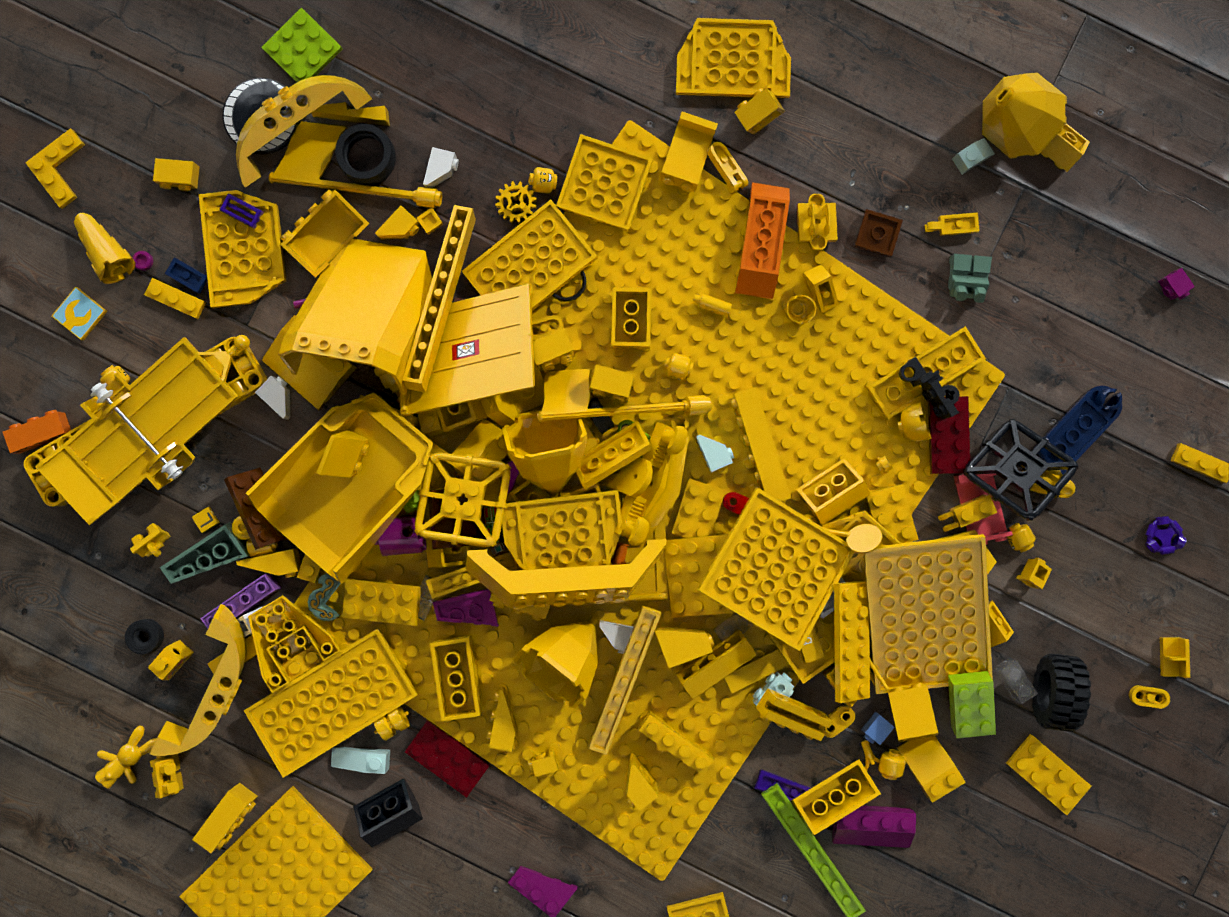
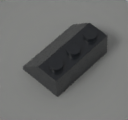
M404 778L353 806L360 837L372 848L423 820L419 804Z

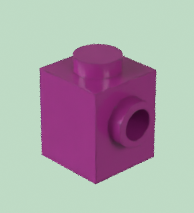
M1183 268L1171 272L1158 281L1163 288L1164 295L1170 300L1185 298L1190 294L1189 290L1195 287Z

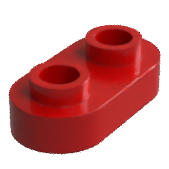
M729 492L723 498V505L727 510L740 515L749 498L736 492ZM731 498L736 499L735 505L730 504L729 501Z

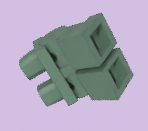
M964 254L951 255L949 258L950 276L948 281L950 296L955 297L956 301L974 298L975 302L983 303L989 287L988 275L990 273L992 257Z

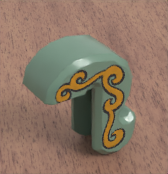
M324 574L318 580V583L322 584L323 587L314 590L309 595L308 607L318 619L332 621L338 618L340 614L326 605V602L341 583L328 574Z

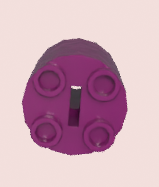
M416 515L395 517L374 544L379 545L382 556L422 553L423 550H427L426 539L420 535L417 536L414 532Z

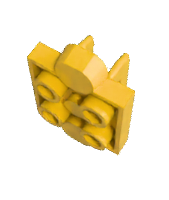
M812 194L808 199V203L797 204L798 243L810 242L812 250L821 251L827 246V242H836L838 240L836 203H825L823 195Z

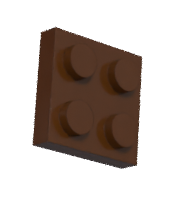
M866 209L854 247L891 258L903 220Z

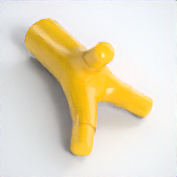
M865 740L861 742L865 754V769L868 771L870 763L874 765L875 762L879 763L880 759L875 757L869 741Z

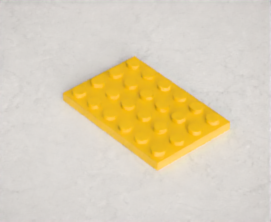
M550 199L463 269L462 272L480 295L529 284L533 311L598 259V257Z

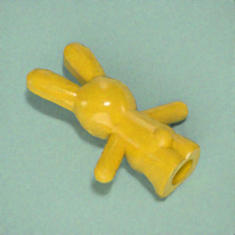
M138 726L134 729L128 743L119 749L117 755L103 750L97 752L98 758L110 761L95 775V779L105 788H111L123 773L130 784L136 782V777L130 766L135 765L143 755L151 752L157 739H150L138 747L137 744L145 731L143 726Z

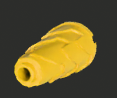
M85 213L77 214L74 225L99 280H102L104 284H112L125 279L123 274L126 271L130 275L136 263L127 250L123 249L116 239L110 236L101 224L99 225L91 215Z

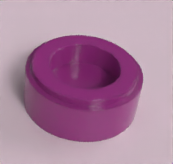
M138 251L132 257L136 263L135 267L142 271L149 270L154 262L151 254L146 251Z

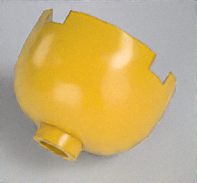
M919 402L906 407L901 413V421L897 422L900 433H905L908 439L916 442L931 439L922 403Z

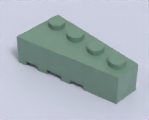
M229 522L161 566L160 569L172 584L245 558L249 554L244 540L235 537L232 532V523Z

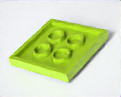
M302 8L261 47L296 83L309 77L317 76L343 50Z

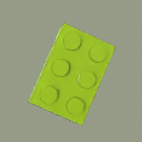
M988 671L948 675L951 728L956 738L996 735L994 683Z

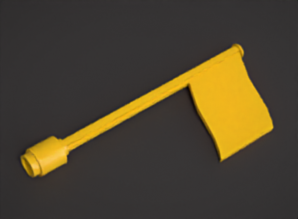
M301 121L289 142L283 159L275 172H271L268 176L270 183L278 182L410 199L416 202L417 206L430 208L440 207L442 204V191L434 188L418 187L417 190L407 191L321 180L320 178L330 164L339 137L347 129L342 126Z
M591 369L547 371L543 383L544 404L542 411H539L537 414V419L542 423V421L668 411H683L687 416L703 415L711 411L712 404L710 397L698 395L686 396L682 402L588 409L590 398L588 378Z

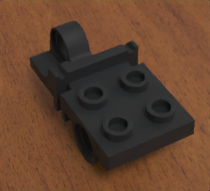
M916 357L910 359L900 368L899 377L905 382H911L913 387L921 384L922 395L927 401L931 402L933 405L932 410L938 418L946 419L958 414L959 412L954 406L960 396L958 389L953 385L942 387L939 381L944 378L940 377L938 370L934 373L932 371L926 373ZM906 367L913 369L914 375L912 378H907L904 375Z

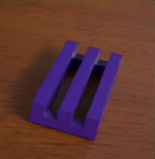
M229 193L220 208L221 212L254 229L256 228V223L260 221V216L264 213L262 210ZM230 199L256 212L255 216L229 203ZM228 206L253 219L252 222L232 213L226 207Z

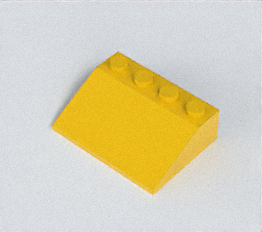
M294 315L281 329L262 361L317 410H320L357 367L349 361L303 353L298 373L293 375L278 354L284 335L296 317Z

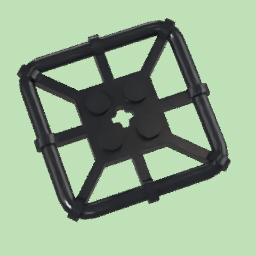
M1009 419L989 440L982 444L983 447L967 463L963 472L964 476H967L971 482L991 495V499L994 501L998 500L1027 521H1033L1054 498L1060 495L1062 488L1075 475L1079 467L1077 462L1051 444L1049 439L1041 437L1015 419ZM1010 430L1013 447L1006 453L995 444ZM1018 430L1038 443L1032 452L1020 444ZM1045 448L1063 462L1047 463L1039 458L1037 454ZM988 452H992L1001 458V461L996 466L975 467ZM1023 465L1025 467L1024 472L1017 470L1016 466L1020 467ZM1067 470L1054 486L1041 478L1045 471ZM995 473L1004 479L1005 482L996 490L975 474ZM1036 483L1046 490L1047 494L1032 509L1029 490ZM1010 485L1022 492L1025 510L1003 495V492Z

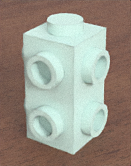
M779 672L772 673L765 681L767 684L754 693L753 703L757 706L767 688L790 697L794 692L792 690L794 686L791 684L792 679L784 672L782 675Z

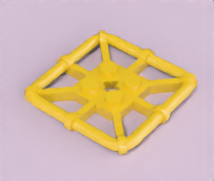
M443 452L431 453L424 473L422 487L418 492L420 498L415 518L414 532L416 535L428 539L451 542L453 545L459 543L478 547L496 546L501 532L504 510L507 509L506 499L511 469L509 464L496 460L476 458L474 455L469 454L463 456ZM440 460L466 464L464 479L452 478ZM434 464L446 479L443 494L429 492ZM473 465L499 469L482 482L470 480ZM503 475L498 502L484 500L486 487ZM465 494L468 501L460 505L458 499ZM427 498L442 499L440 513L423 524ZM483 506L497 508L492 535L480 520ZM443 518L456 519L453 534L428 531L429 528ZM463 520L475 522L486 539L460 536Z

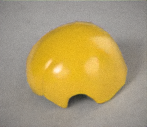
M796 295L788 300L785 312L788 319L794 323L803 324L809 323L815 317L817 307L814 300L810 297Z

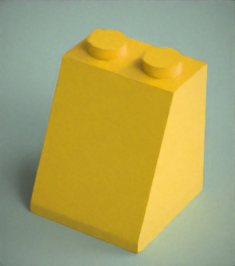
M656 626L655 629L669 669L713 652L712 647L715 644L710 633L706 634L704 629Z
M922 683L911 685V689L903 690V687L891 689L892 692H889L888 695L899 742L938 736L928 686H923Z

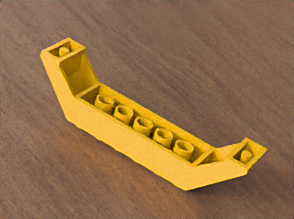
M666 539L646 540L642 551L630 564L520 571L507 570L488 555L487 549L468 550L466 570L508 607H514V609H524L526 606L543 608L546 605L561 607L569 603L584 605L585 602L602 604L605 601H613L614 603H621L628 599L658 561L666 546Z

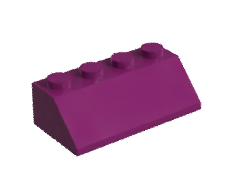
M863 805L833 823L832 843L910 848L916 832V813L911 808Z

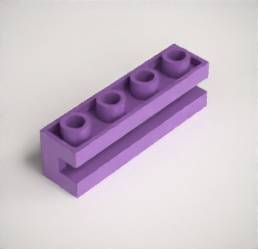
M266 573L227 599L222 605H225L238 619L276 593L281 587L272 574ZM219 606L200 618L207 629Z

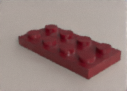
M959 396L958 401L954 404L959 413L946 419L938 418L932 410L933 405L928 401L929 430L931 434V439H929L930 474L964 473L963 470L970 461L968 396Z
M429 720L426 721L405 751L406 754L466 798L490 766L489 763Z

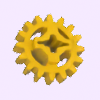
M512 181L510 187L504 184L505 190L499 189L501 196H496L495 198L500 202L496 203L495 206L496 208H501L498 210V214H504V220L510 218V223L513 224L514 220H517L518 224H520L522 218L525 220L527 215L533 214L531 209L537 208L533 204L537 202V199L532 197L534 195L533 190L528 191L529 185L522 187V182L515 185L514 181ZM526 196L529 199L528 206L526 205V203H524ZM504 199L508 202L506 209L504 208ZM513 200H514V201H518V200H519L520 204H519V205H518V204L513 205V202H512V201H513Z

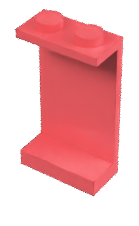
M964 474L953 476L960 504L984 494L989 495L971 482ZM975 474L997 490L994 476L997 474ZM992 499L997 513L966 526L967 531L975 529L978 535L984 534L986 545L990 540L995 539V542L1007 540L1006 536L1013 535L1012 531H1007L1001 504L998 500L994 501Z

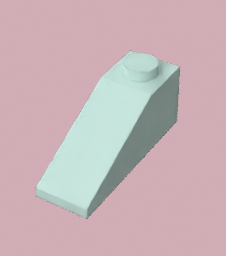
M351 747L332 748L331 767L385 774L389 770L390 750Z

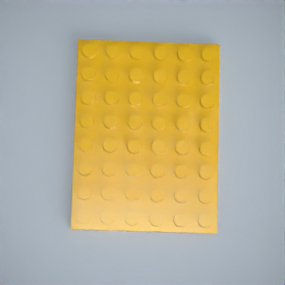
M984 534L883 545L873 552L864 554L872 662L889 687V690L886 691L873 672L876 694L892 692L891 689L903 687V690L911 689V685L922 683L923 686H928V689L949 687L948 675L988 671L993 680L986 540Z
M292 786L179 897L198 917H325L373 869L302 794Z

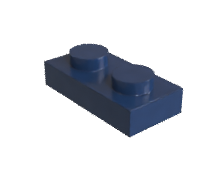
M175 257L165 272L169 277L199 294L208 281L206 275Z

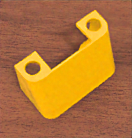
M328 189L321 196L323 201L319 205L314 203L307 210L310 214L305 219L301 216L294 223L296 228L292 232L287 230L280 238L282 240L281 246L315 278L329 265V262L352 238L357 237L369 224L335 189L333 191Z

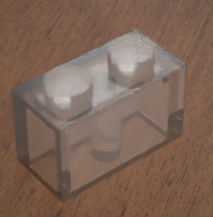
M1009 658L994 667L1014 701L1023 704L1038 694L1017 660Z

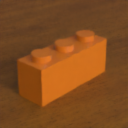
M51 410L46 412L43 417H32L27 419V423H17L9 426L8 430L3 431V435L9 452L21 454L54 441L71 431L64 412Z

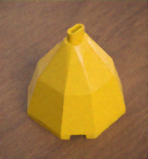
M1038 73L1003 77L983 100L982 135L1010 159L1024 155H1039L1067 124V117L1065 115L1067 96Z
M542 409L518 414L515 417V423L511 426L505 425L502 428L508 455L524 479L550 494L551 498L559 497V492L581 466L587 442V433L582 418L546 420L541 423L537 419V414Z
M591 616L588 621L551 627L526 644L513 661L517 665L521 663L524 667L522 671L523 676L551 699L558 703L563 699L569 701V707L575 709L587 698L598 665L596 631L594 627L598 620L596 617Z

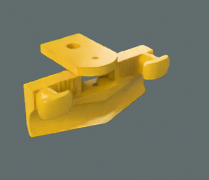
M657 422L649 440L653 449L644 454L642 458L639 457L622 467L618 474L616 471L598 482L626 494L621 506L622 524L620 528H618L617 524L614 532L629 538L628 542L632 546H639L646 542L679 497L689 441L688 432L683 426H676L673 429Z

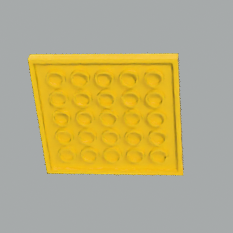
M757 487L754 489L697 591L793 649L800 651L834 591V584L839 582L855 552L848 547L846 541Z

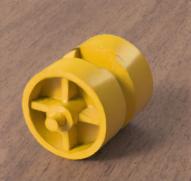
M399 706L373 722L376 728L374 733H378L383 740L387 741L396 734V730L403 731L410 726L407 718L409 712H404Z

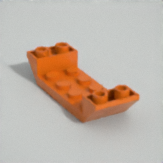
M752 182L741 264L735 293L773 299L781 263L790 202V188Z

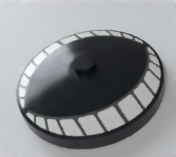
M253 78L240 83L230 92L224 103L222 117L224 128L236 145L246 121L255 111L263 106L262 103L270 97L273 99L278 96L279 90L284 88V85L268 78ZM287 106L282 107V108H281V111L286 110L288 107H287ZM266 118L265 122L270 121L272 118ZM300 121L252 154H272L286 147Z

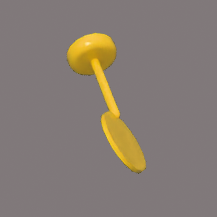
M805 515V517L817 524L815 516ZM871 524L858 525L851 529L849 533L826 529L834 535L847 537L848 547L856 553L866 554L873 552L882 543L883 536L880 529Z

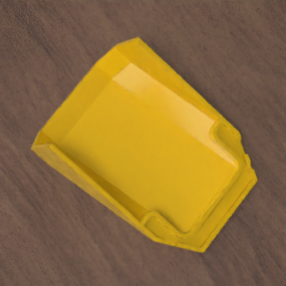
M352 238L322 271L284 335L278 355L291 373L297 375L303 353L366 364L392 375L401 393L406 395L408 389H406L402 378L432 281L426 251Z
M372 393L364 398L352 400L348 404L332 407L246 492V495L256 510L272 526L329 576L342 583L356 569L421 486L433 442L376 393ZM349 430L370 439L368 442L370 448L367 455L362 457L361 463H363L359 474L350 478L317 474L331 435Z

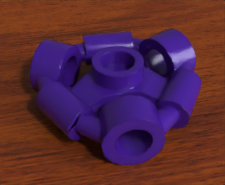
M1169 516L1156 517L1155 521L1148 526L1145 534L1147 536L1145 545L1153 553L1158 552L1161 555L1172 554L1175 550L1182 549L1185 546L1186 537L1183 536V529L1176 520L1172 521ZM1169 524V527L1163 530L1157 527V525ZM1174 534H1177V535L1174 537L1173 542H1172V545H1171V538L1173 537ZM1153 537H1156L1160 541L1161 547L1154 539H1152Z

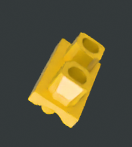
M152 523L146 528L149 535L144 538L143 535L139 534L131 539L133 547L130 550L133 554L137 553L141 557H150L152 554L156 557L161 555L160 548L164 546L163 542L171 536L158 525Z

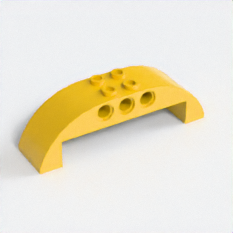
M320 75L301 80L289 88L285 86L279 90L278 96L273 99L272 97L266 99L262 103L263 106L255 111L246 121L237 141V168L244 187L246 188L261 177L258 167L249 157L252 153L341 91L344 92L356 110L372 100L370 95L363 87L346 78ZM304 95L302 99L296 100L298 96ZM284 106H287V107H288L286 110L281 111V108H282V107H284ZM266 118H272L270 121L265 122Z
M220 604L205 635L228 645L189 729L166 721L150 752L153 756L174 755L197 746L210 735L219 722L221 715L226 716L242 682L239 677L246 658V641L239 621L225 605Z

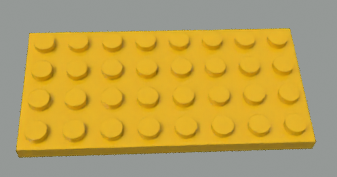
M378 628L245 709L244 712L281 776L284 778L416 697L418 693Z

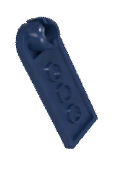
M1096 386L1089 389L1043 438L1049 439L1051 444L1076 462L1120 415L1122 411L1121 392L1115 393L1117 389L1108 386ZM1114 393V394L1105 402V398H1106L1109 394ZM1045 448L1037 454L1039 458L1047 463L1063 462ZM1060 470V471H1061V473L1064 475V473H1065L1067 470Z

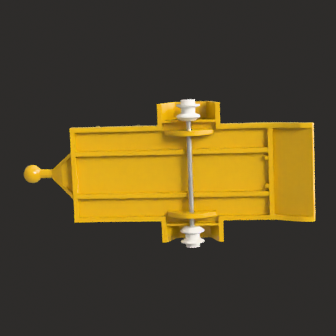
M245 335L237 336L234 340V345L227 351L198 352L189 340L183 337L130 385L118 372L114 374L115 379L108 386L107 383L96 384L91 389L92 393L90 395L95 397L80 405L92 419L62 446L39 462L35 468L89 526L117 505L146 478L157 490L163 488L178 478L183 471L195 462V456L187 449L185 444L239 397L227 384L226 379L232 362V356L239 350H246L250 346L249 338Z

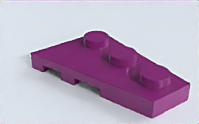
M489 589L433 601L437 621L499 626L495 606H493L492 601H489L491 597Z
M520 866L508 881L509 885L550 917L557 916L578 888L576 885H570L561 882L559 879L544 876L542 873Z

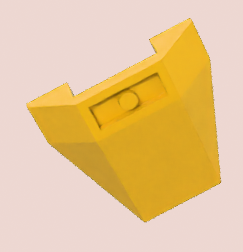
M284 595L248 616L261 676L272 693L341 651L329 632Z

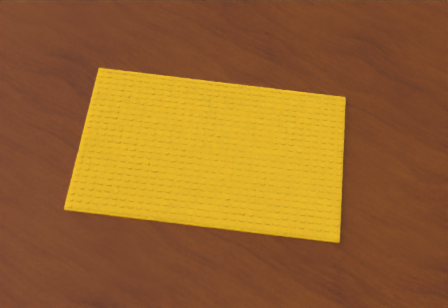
M627 121L612 145L653 158L629 232L565 211L563 215L597 255L598 259L583 270L586 275V288L580 297L565 302L550 296L532 311V321L555 315L563 322V328H565L571 342L575 357L573 362L562 365L560 363L555 365L556 369L552 371L591 369L588 378L589 389L595 365L634 374L628 402L618 404L612 402V398L605 397V400L598 398L604 408L682 402L686 396L705 395L710 397L711 411L703 415L687 416L683 411L609 416L615 426L603 434L600 433L589 417L592 426L589 428L592 434L597 433L600 442L618 433V425L623 420H631L633 422L638 420L644 432L651 437L657 422L672 428L671 421L676 415H684L688 419L689 425L686 430L689 441L680 494L665 514L666 540L685 538L672 534V529L688 478L725 489L724 496L729 492H736L750 498L755 488L761 489L760 483L757 484L754 478L755 466H751L748 454H751L749 447H745L742 436L745 435L743 428L740 429L737 423L738 411L733 409L731 403L733 394L757 387L791 496L790 499L781 501L782 503L803 516L806 514L812 515L796 489L845 458L865 480L869 492L903 484L912 514L939 475L930 474L929 439L919 442L911 441L906 437L905 433H900L897 422L901 421L902 411L886 420L866 387L944 340L949 335L824 250H812L810 242L798 243V233L787 225L779 276L773 299L735 293L750 205L749 200L738 192L730 193L725 183L704 169L695 192H687L681 189V187L663 183L659 178L670 146L635 122ZM822 265L832 277L839 305L821 313L815 302L817 307L815 317L809 323H794L787 317L785 312L786 304L791 297L796 295H806L814 300L808 289L804 273ZM581 273L555 293L565 298L576 295L582 287ZM612 287L651 288L650 349L611 348ZM695 294L699 296L705 294L732 304L728 317L698 307L699 304L693 302ZM552 323V324L550 325V328H551V329H556V328H557V324H556V323ZM537 328L532 330L534 335L539 333ZM674 353L689 357L691 363H693L689 378L686 377L683 381L668 377L667 369H664L667 357L671 358ZM983 360L943 385H953L958 389L960 396L969 397V429L1005 377L1004 372L986 360ZM541 371L540 373L544 380L546 373ZM590 391L589 402H590V400H592L593 398H595V397H593L594 395H593V393H591V391ZM922 398L916 403H922L927 425L929 426L928 401ZM543 405L537 407L536 409L541 410L543 408ZM488 416L487 418H485L486 420H488L495 426L499 427L500 429L503 428L501 425L493 421ZM679 418L675 420V422L677 423L675 426L685 427L683 425L684 420L682 418L681 420H679ZM480 421L457 430L447 431V433L430 437V439L452 454ZM702 435L726 445L727 448H731L734 455L733 463L710 472L695 437ZM507 455L501 460L504 463L511 461ZM886 456L893 469L889 470V473H886V471L882 473L877 467L878 457ZM449 465L446 471L452 478H455V470ZM443 475L440 476L431 489L445 488L446 479ZM517 482L515 483L512 491L519 487ZM731 498L729 501L730 504L735 505L736 499ZM866 498L829 522L864 510L870 515ZM723 500L711 536L730 533L740 516L727 510L723 505ZM484 506V517H485V526H486V516H485V506ZM401 510L397 516L416 515L417 510L411 513H405ZM374 545L356 569L346 579L421 586L418 625L412 626L342 618L345 580L326 602V605L334 609L340 616L332 621L320 620L309 610L308 598L314 590L322 588L323 585L318 583V581L317 584L312 582L307 584L294 604L329 632L341 651L379 628L418 693L416 697L404 704L660 881L666 879L770 725L769 722L760 717L761 714L755 708L756 705L752 701L754 693L767 684L765 681L769 676L734 693L730 692L723 678L701 695L692 699L676 673L696 659L669 669L654 631L607 755L590 750L588 747L623 654L618 653V649H614L600 628V620L634 627L643 605L661 612L657 626L704 629L706 634L710 633L715 646L740 630L757 654L749 662L777 649L764 630L736 613L672 617L669 597V600L605 602L602 604L585 603L584 605L566 604L561 607L551 605L546 620L542 619L541 621L531 619V615L523 613V615L511 612L512 608L509 607L502 609L495 606L499 623L498 627L484 624L476 625L474 623L437 621L433 601L488 588L480 582L432 599L426 580L466 566V564L428 568L427 550H423L422 553L382 556L379 545ZM472 546V550L487 549L488 555L493 557L490 547ZM321 570L319 578L327 573L324 570ZM591 616H594L598 620L594 625L598 665L587 698L574 709L569 707V701L563 699L558 703L527 680L522 674L524 667L521 663L519 665L515 664L513 659L526 644L551 627L588 621ZM472 635L482 714L476 717L441 722L430 643L435 640ZM790 666L777 671L781 675L783 672L792 679L791 684L795 688L799 678ZM501 687L505 688L517 728L512 752L489 748L490 742L486 741L488 730L493 728V723L490 722L492 710L496 711L497 703H494L496 691L499 692ZM649 711L665 721L681 736L713 755L714 761L704 776L639 731L638 726ZM554 748L559 765L558 771L535 777L534 772H530L528 761L532 760L535 754L540 752L549 754L550 749ZM631 753H634L656 781L659 797L640 812L636 807L633 809L626 799L628 798L626 789Z

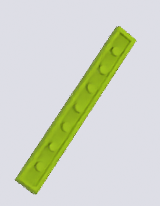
M776 783L761 794L845 916L858 917L866 912L779 784Z

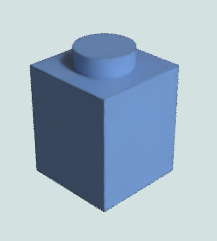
M875 712L861 730L866 733L863 737L872 744L877 742L881 745L894 729V726Z

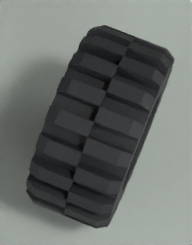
M1047 654L1040 659L1034 674L1032 685L1034 717H1036L1037 723L1044 729L1076 731L1083 726L1090 707L1091 681H1089L1090 675L1089 671H1087V665L1077 656Z

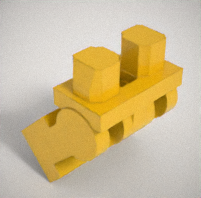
M178 754L156 756V759L150 761V767H153V785L156 787L155 798L177 794L180 790L184 789L181 772H176L181 769Z

